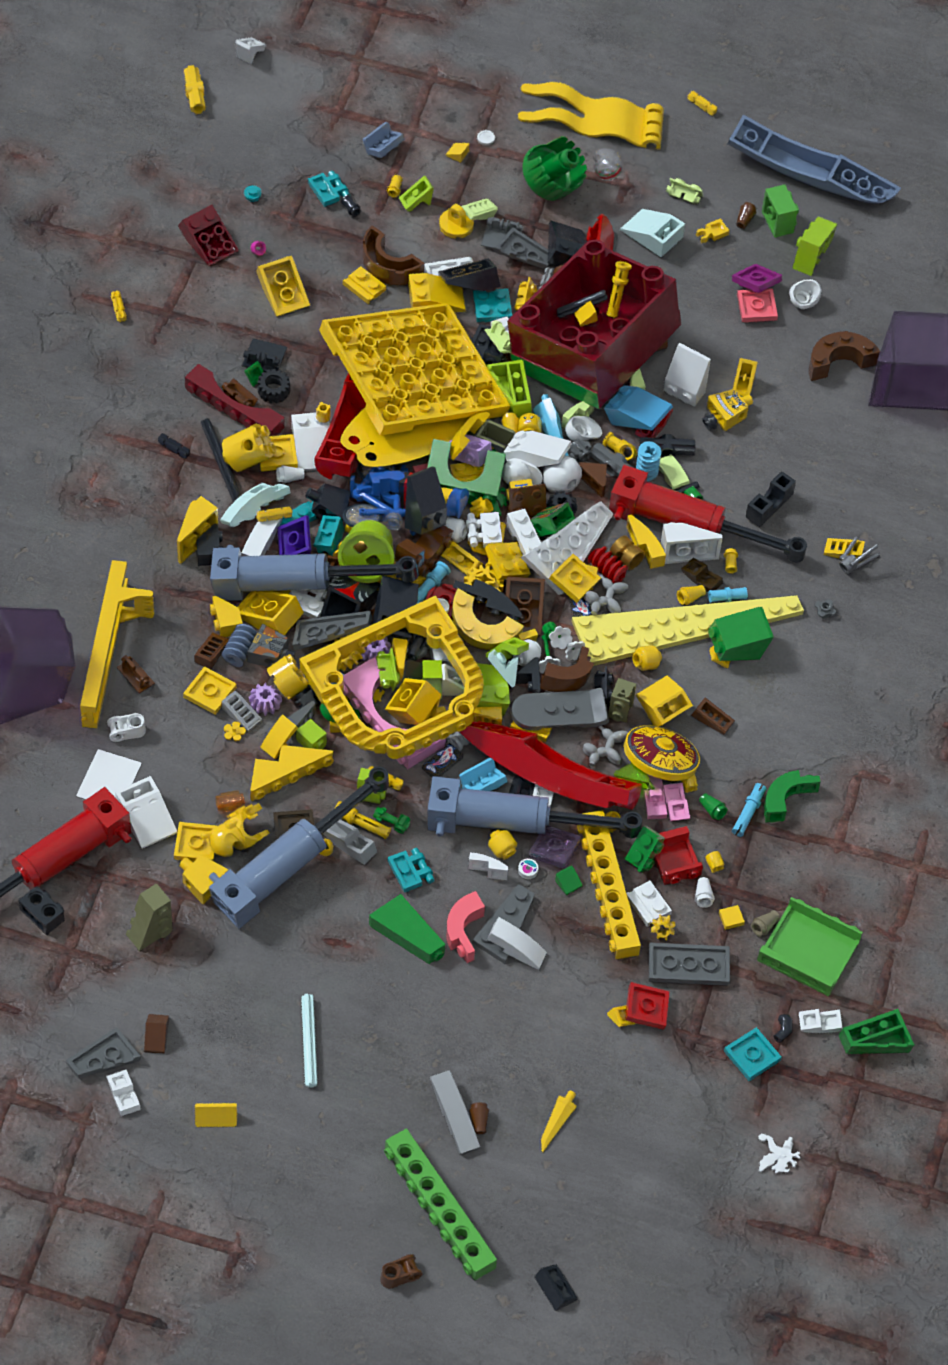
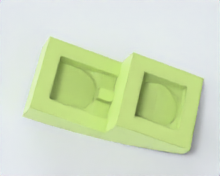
M583 401L576 404L563 415L561 427L565 428L566 424L574 416L589 417L594 411V407Z
M672 455L660 459L659 470L664 474L665 482L673 490L690 484L686 473Z

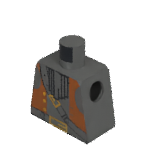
M262 624L247 651V662L270 667L285 655L291 654L295 658L296 652L288 649V638Z

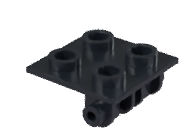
M253 338L248 351H244L243 357L245 358L242 366L249 368L258 361L264 372L266 370L272 371V369L278 371L287 346Z

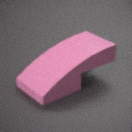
M683 783L663 785L670 822L690 819Z

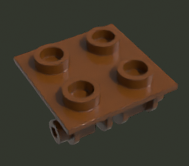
M546 484L509 489L510 505L507 506L508 512L511 513L525 509L529 518L532 519L539 512L546 509Z

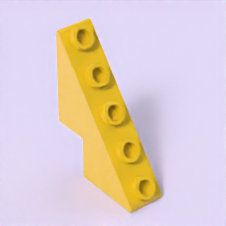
M281 745L279 761L255 759L250 800H260L268 793L276 792L289 783H295L306 775H312L322 767L330 766L334 762L333 751Z

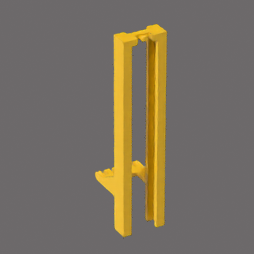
M115 560L111 562L80 705L82 727L98 729L120 623L139 617H154L153 592L151 590L128 588V578H125L127 562ZM134 600V608L125 607L124 602Z

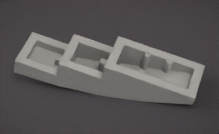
M450 1070L431 1076L430 1080L442 1115L445 1116L459 1154L479 1148L480 1145Z

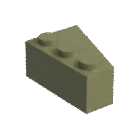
M155 884L139 895L134 909L136 916L131 918V930L129 929L126 932L127 937L139 951L161 937L168 936L172 931L171 900L158 884Z

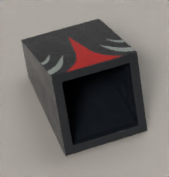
M348 576L337 578L328 586L320 616L327 617L371 610L377 601L380 583H362Z

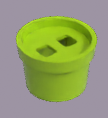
M373 520L357 523L339 547V565L394 564L393 538L389 529L382 523ZM360 541H363L368 547L362 553L357 552L354 548V545ZM371 555H376L378 558L375 559L369 557ZM387 575L348 577L362 583H373L380 581L382 576Z

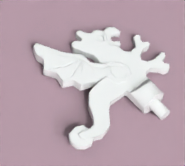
M765 1134L759 1135L760 1141H768L769 1150L772 1152L764 1156L763 1160L759 1162L760 1173L774 1165L772 1170H775V1174L778 1172L788 1173L790 1169L785 1168L788 1167V1162L792 1163V1167H795L797 1162L792 1158L800 1159V1156H798L800 1152L791 1153L793 1147L792 1137H789L785 1141L783 1148L775 1145L772 1137Z

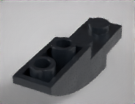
M475 579L473 586L455 580L454 589L457 590L459 588L475 596L477 601L485 603L487 600L486 607L490 609V613L498 616L501 613L506 614L516 622H518V619H525L524 614L516 604L493 586Z

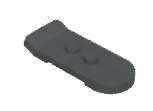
M602 688L587 691L523 694L515 699L511 709L513 721L517 726L525 730L580 726L588 728L609 723L605 693Z

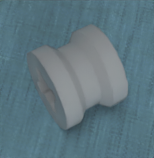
M458 731L446 738L447 743L456 748L454 749L456 752H460L464 745L470 743Z

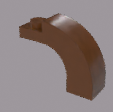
M581 647L577 662L573 666L563 667L547 662L540 689L551 692L576 691L583 687L594 665L593 662H590L591 657L588 656L589 648Z

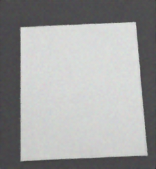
M98 749L76 796L87 799L103 787H106L115 797V791L133 783L141 762Z

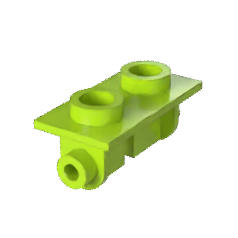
M391 648L388 654H385L384 651L378 652L376 660L378 669H385V671H379L380 685L385 689L391 686L392 691H394L396 685L400 682L399 672H396V658L393 654V648Z

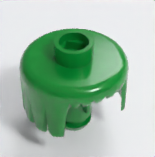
M565 136L554 139L547 144L532 147L523 159L522 169L527 185L537 196L546 200L555 201L564 198L578 189L586 178L584 173L587 171V165H582L585 162V157L583 155L579 156L581 153L579 147L572 149L575 143L572 140L568 141V138Z

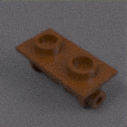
M234 378L230 383L224 382L222 385L224 393L240 404L254 407L259 400Z
M125 655L121 658L122 664L117 666V669L139 694L155 684L131 656Z

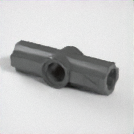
M596 443L590 451L593 459L600 464H607L606 473L610 476L616 475L618 477L623 465L632 467L621 453L614 454L601 443Z

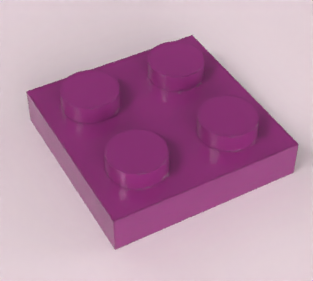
M753 264L732 275V282L739 284L741 287L751 289L755 293H760L782 281L781 274L758 264Z

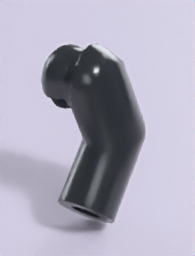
M781 1014L778 1018L781 1030L773 1036L778 1043H781L793 1032V1019L788 1014Z

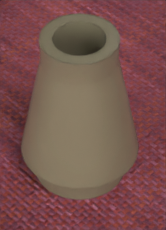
M772 910L770 913L755 918L751 923L752 931L758 936L767 935L776 922L780 920L779 914Z

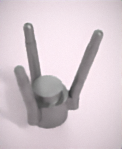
M855 537L844 554L839 557L841 559L839 566L845 573H852L857 568L880 556L877 553L861 561L878 548V544L868 549L858 558L852 554L849 556V552L858 540V537Z

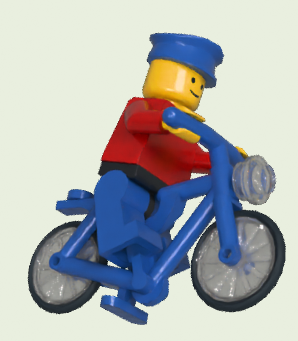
M370 458L368 460L375 461L377 458ZM360 463L357 472L363 481L361 484L355 483V476L351 475L350 498H355L358 502L366 501L369 504H356L348 507L343 513L344 522L353 528L357 523L365 520L384 521L388 529H400L403 524L402 517H405L407 476L413 473H408L409 469L406 468V465H402L400 471H396L394 464L369 467ZM441 488L447 505V517L456 516L460 519L468 503L469 491L466 488L462 490L459 488ZM410 530L411 535L414 536L417 534L416 532Z

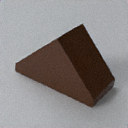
M580 462L579 465L582 468L581 479L602 498L605 494L607 464Z
M148 1015L145 1027L144 1052L165 1054L169 1015Z

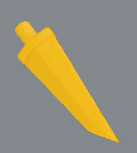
M568 1091L565 1098L558 1096L541 1138L542 1153L577 1106L572 1103L576 1096L573 1091Z

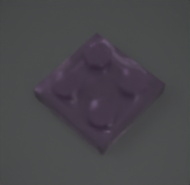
M546 826L545 834H539L529 851V857L565 869L581 843V836Z

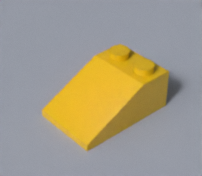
M292 255L258 266L256 270L258 278L276 317L310 306Z
M429 273L409 274L408 289L411 308L449 303L454 313L466 312L462 287L446 284L440 276Z
M202 496L190 503L177 539L178 563L180 564L197 550L196 540L213 524L218 523V508Z
M251 591L238 606L241 618L246 623L257 629H260L262 624L282 635H286L288 630L304 613L296 596L274 591Z

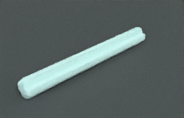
M305 994L302 996L306 1087L314 1088V1086H317L313 995Z

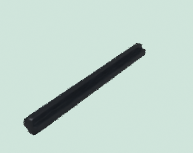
M206 418L201 421V425L234 503L241 496L230 466L223 459V449L210 419Z

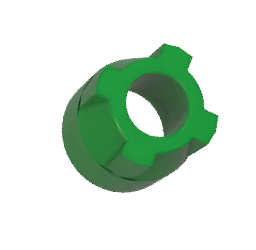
M694 486L684 491L686 495L703 500V496Z

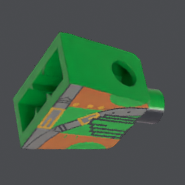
M566 502L542 510L530 521L539 537L559 532L572 522L575 517L569 503Z

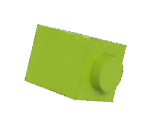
M308 720L296 730V740L304 748L323 749L325 747L327 733L313 720Z

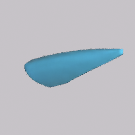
M547 394L542 395V402L533 408V412L541 418V428L544 434L563 439L561 419L557 409Z

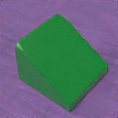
M572 865L556 874L555 882L565 895L583 886Z

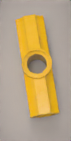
M190 65L184 69L186 97L189 98L191 112L201 114L205 110L203 81L200 80L199 69L194 65Z

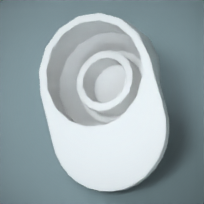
M574 416L565 427L567 436L573 442L576 440L588 441L589 439H598L602 435V430L598 423L587 416Z
M517 458L510 459L503 466L502 477L507 484L512 481L531 479L532 485H539L542 482L541 471L536 466Z

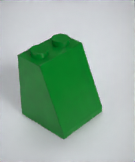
M756 607L717 618L708 630L719 661L760 660L774 638L763 607Z

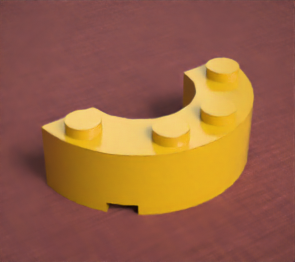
M459 588L457 589L453 601L452 618L454 625L458 629V634L467 643L480 649L492 650L500 643L513 637L517 638L518 634L523 633L524 626L508 616L503 622L496 625L481 623L475 617L472 609L475 597Z

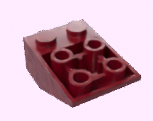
M213 205L183 219L178 225L186 241L208 266L239 251Z

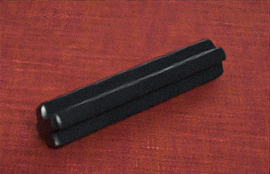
M605 290L562 306L557 309V314L559 318H564L574 314L589 301L592 302L593 306L608 300Z

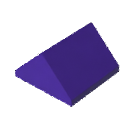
M303 516L277 527L279 555L311 554L309 516Z

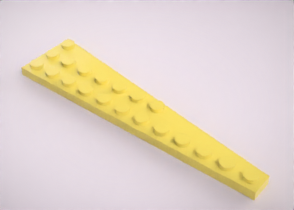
M786 596L572 617V624L579 641H583L585 647L589 648L588 656L591 657L590 662H593V666L632 657L635 650L642 646L654 645L658 650L710 638L708 630L715 619L752 608L763 607L768 623L803 615L804 610L798 596Z

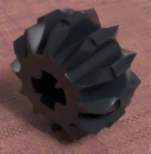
M556 491L555 495L550 494L546 502L547 508L568 502L574 516L578 508L576 498L572 497V493L566 494L565 491L562 493Z

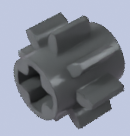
M576 440L570 447L571 453L569 455L578 462H585L592 455L590 452L592 446L588 441Z

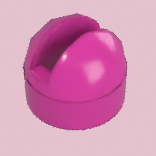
M255 241L251 244L250 250L253 254L261 256L266 251V245L262 241Z

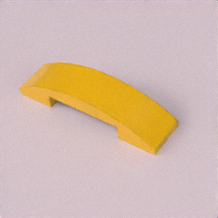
M483 412L472 416L458 430L451 442L450 458L452 460L469 443L470 440L465 437V434L469 430L475 434L491 415L490 413Z

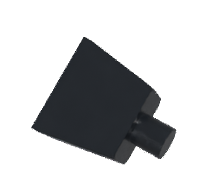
M325 483L317 490L309 488L305 498L313 501L311 511L322 519L323 515L341 517L343 522V513L348 507L351 491Z

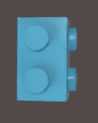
M492 758L475 765L459 775L462 788L492 791L507 783L506 775L496 768Z

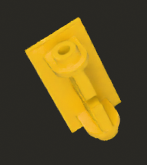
M531 277L528 278V282L524 281L519 285L518 298L515 304L516 312L537 292V286L533 283Z

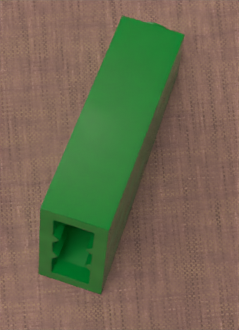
M401 894L369 915V926L427 964L439 961L444 956L445 943Z

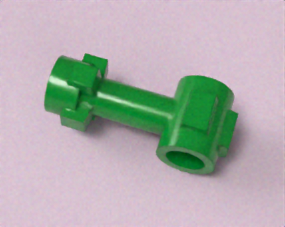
M384 807L376 808L373 814V818L376 821L381 822L385 820L394 824L393 829L400 834H404L408 830L411 821L408 816L401 814L397 818L386 813L387 809Z

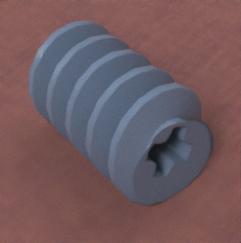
M246 624L237 625L222 652L224 660L234 667H242L243 661L246 660L247 651L257 635V631Z

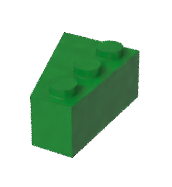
M898 1009L844 1027L838 1035L846 1054L910 1053L914 1047L913 1040Z

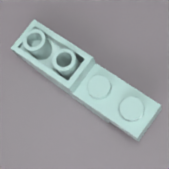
M261 483L241 495L227 509L220 521L223 524L229 525V527H235L244 520H252L257 515V512L261 511L260 507L269 505V502L273 500L283 499L285 495L291 493L290 488L280 483L274 486Z

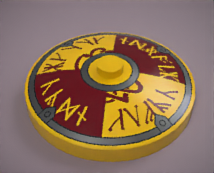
M652 725L636 727L629 731L624 741V752L630 762L641 771L659 779L670 781L688 779L696 773L700 763V756L695 746L682 735L664 727Z

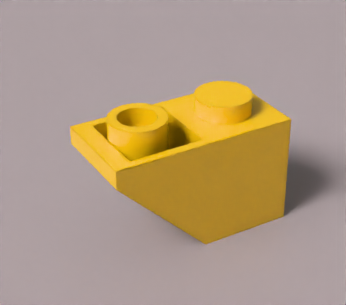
M213 596L210 612L211 616L215 615L216 618L214 620L215 631H219L220 636L229 637L237 625L243 624L239 608L217 596Z

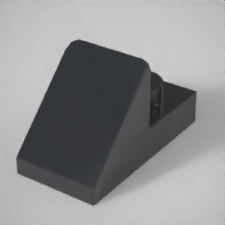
M534 657L516 674V684H528V692L540 693L541 690L538 657Z

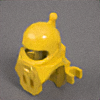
M260 803L238 808L235 812L227 815L229 819L206 833H202L201 838H209L210 847L218 856L230 857L233 855L232 847L239 850L250 848L270 832L264 830L249 836L244 831V820L246 818L251 820L258 816L256 812L262 809Z

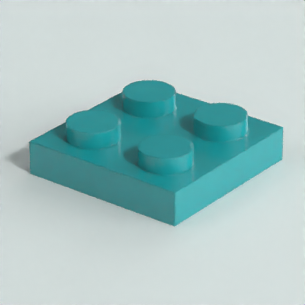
M508 288L496 289L492 292L473 290L476 322H491L504 317H512Z
M757 1027L724 1048L726 1055L748 1081L780 1062L782 1058Z

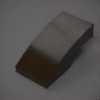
M692 558L681 568L682 572L698 586L703 585L707 592L709 590H716L723 584L722 577L709 571L707 564L695 558Z

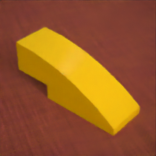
M628 515L626 527L634 545H637L645 552L650 569L664 566L666 554L656 536L641 521L632 515Z

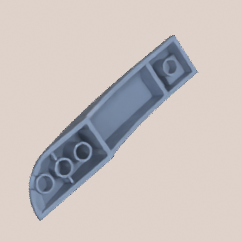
M745 115L742 116L727 143L731 147L786 176L847 198L868 203H882L892 199L901 189V187L841 154L840 156L798 143L770 130Z

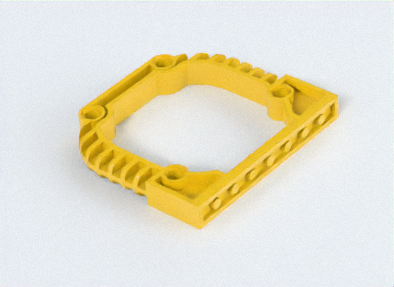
M436 596L299 658L302 673L349 742L365 751H374L376 754L386 753L392 759L410 756L416 750L427 748L433 742L446 739L454 732L463 731L472 724L474 710L477 708L483 694L484 680L480 667L459 637L458 629ZM406 627L409 633L426 637L427 644L431 648H441L461 678L464 693L455 697L450 702L448 711L407 730L390 728L383 732H378L367 727L358 718L343 694L344 679L342 673L339 672L341 657L359 648H365L370 643L382 640L387 635Z

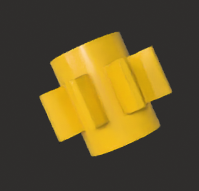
M480 497L471 502L473 506L470 507V512L475 515V518L479 519L480 513H491L493 511V505L488 499L483 500Z
M659 914L657 920L652 919L654 926L651 928V932H656L657 939L662 937L667 940L670 934H675L673 929L675 921H670V915L665 917Z

